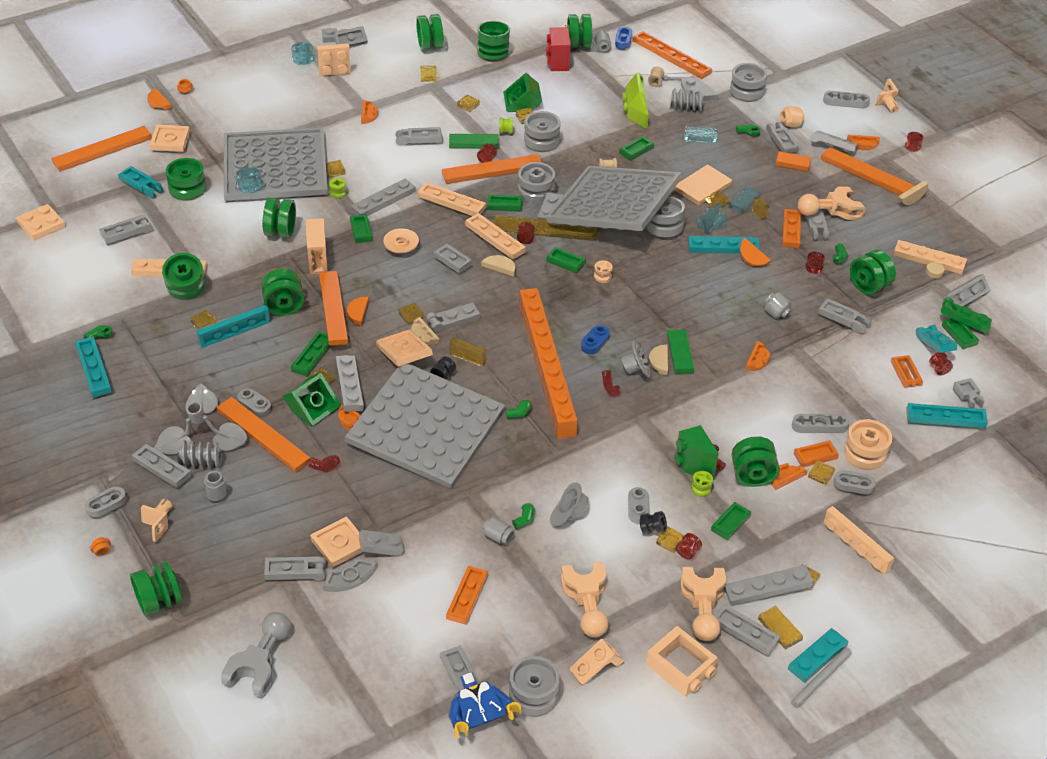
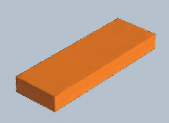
M784 209L782 247L799 248L801 212L799 210Z
M468 565L446 613L447 620L467 625L488 577V571Z

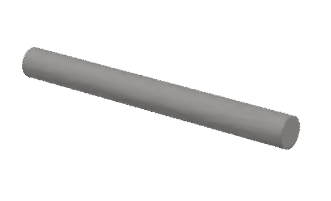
M845 647L791 701L792 706L798 708L852 654L851 650Z

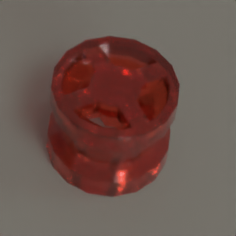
M918 132L908 133L905 148L911 152H918L924 139L923 135Z
M489 143L483 145L482 149L477 152V158L481 163L490 162L497 156V149Z
M529 222L519 224L517 240L520 243L530 244L533 242L534 225Z
M810 252L807 255L805 269L813 274L822 272L825 256L820 252Z
M937 352L929 359V364L934 368L937 375H945L953 368V363L948 360L945 352Z
M686 533L682 537V541L677 543L676 551L681 557L690 560L695 556L696 551L700 550L702 542L693 533Z

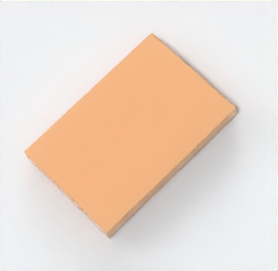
M706 165L680 181L674 188V191L699 206L731 186L733 180L711 166Z
M411 330L376 341L377 347L398 367L433 355L432 349Z

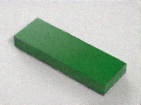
M449 134V148L498 149V134Z
M686 329L667 330L675 374L694 373Z
M321 331L316 333L291 365L292 372L306 377L310 375L331 347L329 346L326 333Z

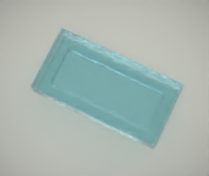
M685 126L684 141L717 143V128Z
M746 186L729 202V208L744 214L760 198L761 192Z

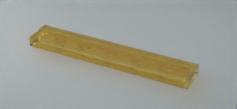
M495 215L493 223L504 232L596 241L598 227L547 223V220Z

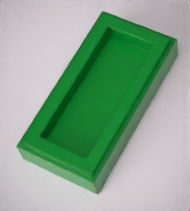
M642 136L620 148L619 154L632 161L653 149L654 143Z
M488 195L487 210L521 212L522 196Z
M367 215L350 216L355 243L373 241Z
M555 247L546 257V262L578 274L586 264V259Z
M953 319L943 321L942 327L962 350L978 345L979 339L965 324Z
M734 502L711 526V531L728 541L751 517V511Z

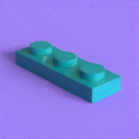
M831 628L788 665V670L805 683L847 647L849 641Z

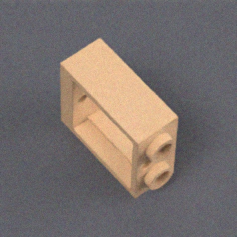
M306 219L309 273L313 275L319 274V272H328L324 219Z
M676 626L647 651L646 665L686 697L692 691L696 692L706 678L710 679L717 671L716 664L718 658ZM679 646L702 663L689 677H686L665 660Z

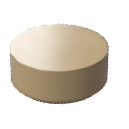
M931 262L927 264L925 272L931 278H941L944 273V266L937 262Z

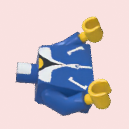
M473 672L460 677L464 690L455 694L449 711V719L454 728V737L456 739L459 738V732H464L466 737H468L469 729L499 719L506 715L505 711H508L510 720L514 719V711L522 715L520 704L513 702L495 685H490L488 681L477 685Z

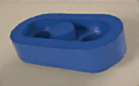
M618 28L615 37V46L624 50L630 46L632 39L631 28Z
M602 325L593 327L582 339L581 350L586 354H596L609 340V329Z

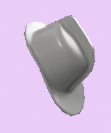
M572 483L565 489L550 516L551 525L559 526L567 519L576 520L585 512L589 498L582 493V487L579 483Z

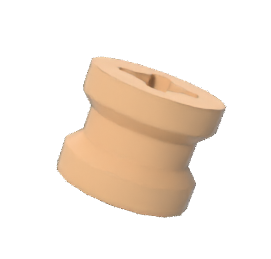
M598 261L594 268V279L599 283H607L612 278V264L608 261Z

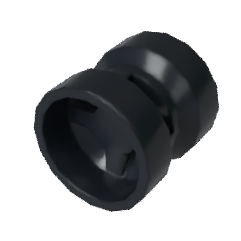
M443 356L438 361V364L431 368L430 373L447 380L449 375L453 374L456 370V364L451 358Z
M663 511L655 512L653 515L649 513L641 514L640 528L643 534H651L653 531H666L667 520Z

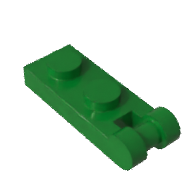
M945 298L943 300L942 315L986 334L988 333L992 319L987 315L974 312L966 306L955 304L952 298Z

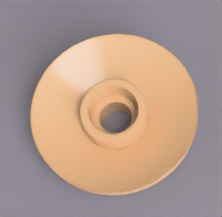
M409 229L391 230L384 236L383 240L384 246L395 253L410 252L419 244L417 234Z

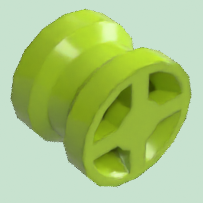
M513 117L508 119L499 118V134L504 132L512 134Z
M333 178L329 181L331 197L340 199L347 195L346 181L343 178Z
M706 471L696 472L693 476L692 492L701 497L709 495L712 490L713 476Z

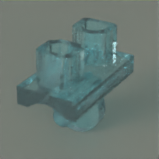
M717 203L713 208L708 207L705 210V216H699L696 219L698 228H703L705 234H711L717 226L723 227L727 224V215L722 213L721 203Z

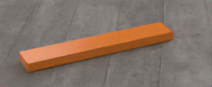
M644 31L633 36V42L700 79H704L712 74V68Z
M141 126L53 157L52 163L58 171H63L150 140L152 135L145 126Z
M831 147L821 155V160L898 195L915 186Z
M538 154L445 168L442 169V176L445 183L449 184L518 173L523 165L531 162H541Z
M337 271L319 272L329 346L348 344Z
M230 397L216 407L218 413L231 423L239 425L246 435L295 473L311 462L308 455L233 397Z

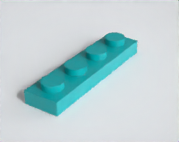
M688 236L689 253L741 254L740 244L744 238L760 250L758 237Z
M266 305L196 330L198 344L201 348L268 324L270 323L269 310Z
M94 337L75 341L92 398L112 393Z
M908 403L906 408L907 419L910 423L986 428L988 424L986 409Z

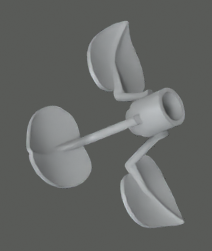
M200 383L190 394L185 407L188 418L186 419L185 432L181 427L177 426L165 429L160 434L154 449L164 455H178V450L183 440H186L187 446H190L191 439L187 436L190 432V424H201L203 421L217 434L213 438V444L218 443L219 449L223 452L233 451L243 446L248 439L245 431L234 423L222 424L219 431L215 429L205 414H211L218 406V399L213 392Z

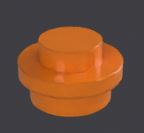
M182 79L178 82L177 90L179 92L189 93L193 89V84L188 79Z
M104 537L95 539L90 545V551L95 556L107 554L111 550L110 539Z

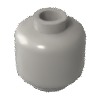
M772 292L764 301L765 311L774 319L785 318L791 312L789 308L791 301L780 292Z

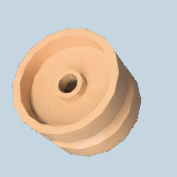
M865 419L854 422L848 431L844 455L850 464L859 469H878L887 461L892 443V434L884 424L875 420Z

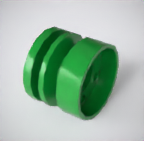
M500 21L481 23L478 26L477 53L479 56L489 60H499L509 55L510 27Z
M167 560L160 563L162 573L155 564L152 566L153 576L151 577L145 569L130 574L136 599L145 617L160 611L159 601L161 600L166 608L171 607L170 597L175 605L182 603L181 589L177 576Z

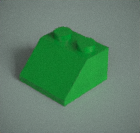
M524 73L503 91L507 112L532 111L542 102L539 83L527 73Z
M322 373L310 376L282 395L291 411L310 426H313L341 406Z
M699 425L679 431L678 440L676 441V454H674L676 464L680 465L683 472L691 475L698 471L709 472L714 480L719 453L702 426Z

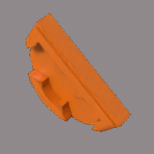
M157 89L150 91L147 97L150 107L156 109V107L163 108V110L172 109L169 101Z
M363 100L361 124L373 122L377 118L378 108L376 105L371 104L370 101Z
M848 135L847 140L858 143L857 149L871 150L878 146L880 137Z
M746 238L743 239L740 244V256L746 264L763 267L770 263L771 260Z
M359 297L348 304L347 317L353 321V324L362 326L369 297Z
M756 342L746 363L745 370H760L769 363L770 352L763 343Z
M341 405L338 413L339 423L343 428L350 431L361 415L356 411H343V405Z
M789 463L779 465V475L771 482L774 490H777L807 475L808 470L800 465L797 467L789 465Z

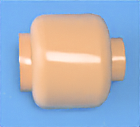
M787 106L780 112L779 118L783 126L798 128L804 122L805 116L801 108Z

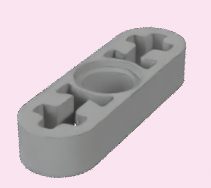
M826 91L823 102L831 106L864 109L869 106L870 97L861 93Z
M796 414L792 421V429L798 433H844L849 425V418L843 414ZM821 421L824 422L825 425L820 426L817 425L815 422Z

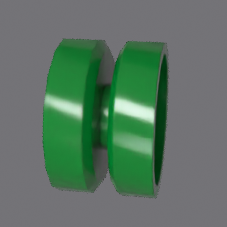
M431 14L429 21L425 15L417 16L416 29L420 49H430L431 44L434 48H442L444 45V35L440 15Z
M568 14L567 27L570 49L577 48L579 42L583 48H591V15L582 14L579 22L576 14Z
M179 158L167 165L165 170L168 189L173 197L189 200L197 198L205 192L204 170L200 161L194 158Z
M268 197L265 202L262 218L264 235L275 237L278 233L280 237L291 238L296 222L295 201L284 199L280 202L278 198Z
M875 249L851 262L850 276L859 291L872 295L895 281L896 268L888 254L882 250Z
M177 253L165 261L162 267V275L170 295L180 300H190L203 292L206 286V278L200 259L193 254Z
M284 268L275 269L263 277L261 282L263 301L270 313L279 316L291 315L302 307L304 294L301 278L296 272Z
M761 436L745 438L733 447L731 456L735 476L741 484L759 487L769 484L779 475L780 467L774 443L768 438Z

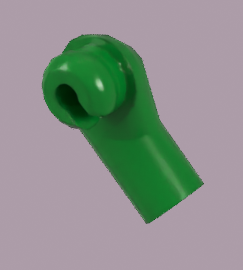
M753 124L737 125L736 133L758 136L760 128Z
M837 244L835 246L837 255L833 254V261L836 264H842L848 258V253L843 244Z
M99 325L84 334L83 337L84 339L94 337V339L108 338L112 335V328L108 325Z
M522 400L516 409H506V419L525 417L531 410V402L529 400Z
M531 503L523 504L521 507L522 516L512 520L516 530L533 522L535 508Z

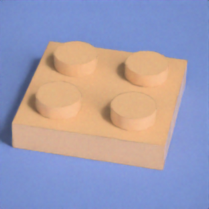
M349 44L317 46L319 76L351 73Z
M156 125L150 142V149L184 152L190 133L189 126Z
M49 204L16 217L17 223L33 241L65 228L64 221Z
M347 516L310 535L311 541L332 568L362 553L358 536L359 531Z

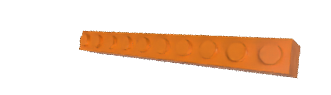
M538 288L520 290L519 308L557 439L576 437L577 417Z

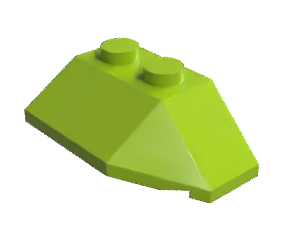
M636 73L626 85L625 92L622 93L623 111L626 112L628 119L644 128H648L649 113L644 78L640 73Z

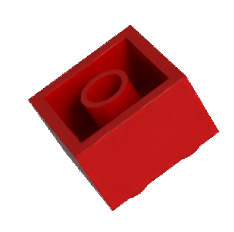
M568 27L549 28V34H546V42L548 43L546 47L547 65H550V71H569L570 38Z

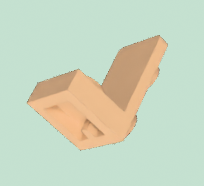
M601 639L570 667V671L582 685H585L606 664L613 663L619 667L624 660L611 644Z

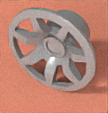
M634 339L632 340L634 352L622 357L623 365L628 374L642 370L645 376L650 378L651 368L641 345Z

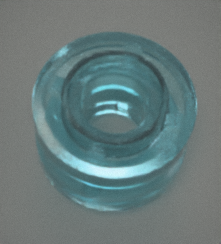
M298 42L292 45L291 52L294 63L306 65L314 60L313 46L310 43Z
M246 167L237 172V185L240 191L253 193L262 187L261 173L258 169Z

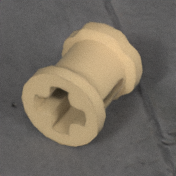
M655 66L651 69V75L648 78V83L651 86L658 87L661 85L665 73L663 68Z
M599 158V167L617 168L616 158H613V160Z

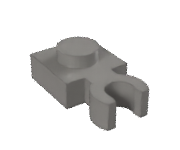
M337 28L322 29L323 43L335 42L333 33L338 32Z
M971 378L954 382V390L962 400L967 399L969 401L968 406L970 408H974L976 403L980 407L983 406L985 400L980 396L981 391Z

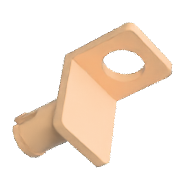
M887 79L884 86L885 92L879 93L875 104L876 106L886 104L890 112L893 113L900 108L895 101L898 89L891 79Z
M162 499L156 508L145 505L141 507L142 522L152 525V539L154 542H157L168 529L167 513L172 509V504L169 500L165 502V499Z

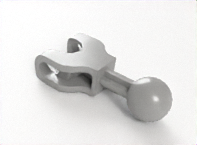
M280 612L270 613L264 618L262 622L264 635L257 647L249 644L245 651L236 653L229 658L221 674L222 684L233 687L241 678L253 677L252 689L254 695L260 698L266 695L273 683L270 668L272 663L270 650L275 641L284 639L290 631L288 617Z

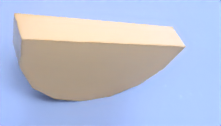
M925 180L899 195V200L905 205L916 203L925 194L929 183Z
M494 255L482 261V267L513 277L515 275V264L506 256Z
M420 317L413 321L411 331L427 345L439 343L437 335Z
M659 345L653 348L649 355L648 362L650 367L662 375H668L667 345Z

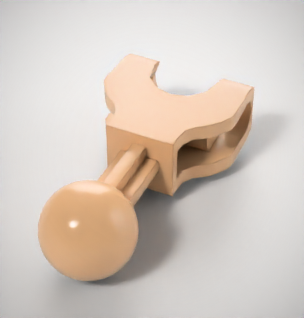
M837 187L834 192H829L826 199H818L813 194H805L798 201L799 211L806 216L814 215L819 209H827L831 215L854 220L862 218L866 212V207L861 202L851 200L854 192L850 187Z
M593 562V571L587 575L577 574L573 570L572 565L561 566L563 592L575 599L577 606H584L585 613L580 621L583 633L592 638L602 636L607 631L608 619L602 611L597 609L596 604H599V595L605 589L606 571L603 562Z
M682 566L681 593L692 602L693 608L699 609V615L692 624L693 633L701 641H712L720 633V622L712 615V609L715 607V602L724 594L726 583L724 568H714L713 576L704 579L695 575L693 567Z

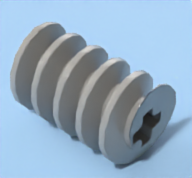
M674 88L670 107L673 104L676 109L680 105V108L683 110L686 105L687 110H689L692 106L693 111L699 107L700 112H702V93L699 91L696 95L695 90H693L690 95L689 91L686 90L683 94L682 89L677 93L676 88Z
M183 440L178 450L177 462L180 465L183 463L185 466L192 464V466L196 467L199 464L201 467L208 465L209 468H213L215 465L217 468H220L222 464V450L219 449L218 443H215L214 448H211L210 442H207L206 447H203V443L200 441L198 446L195 447L194 441H191L190 446H187L186 440Z

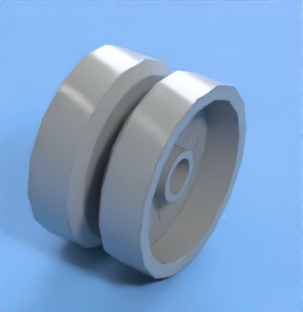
M740 63L736 65L732 71L731 94L744 101L760 99L764 95L767 78L766 70L754 63Z
M537 111L529 114L525 119L524 125L525 144L536 151H549L556 148L560 141L561 121L559 117L547 111Z
M531 162L523 165L518 172V195L522 196V200L528 203L540 204L544 202L547 192L554 193V169L542 162Z
M668 196L646 225L647 230L658 237L666 238L679 235L684 229V203L680 199Z
M540 656L525 657L514 664L510 671L509 698L513 702L520 704L523 714L527 716H540L547 714L555 707L558 701L560 676L557 667L550 660Z

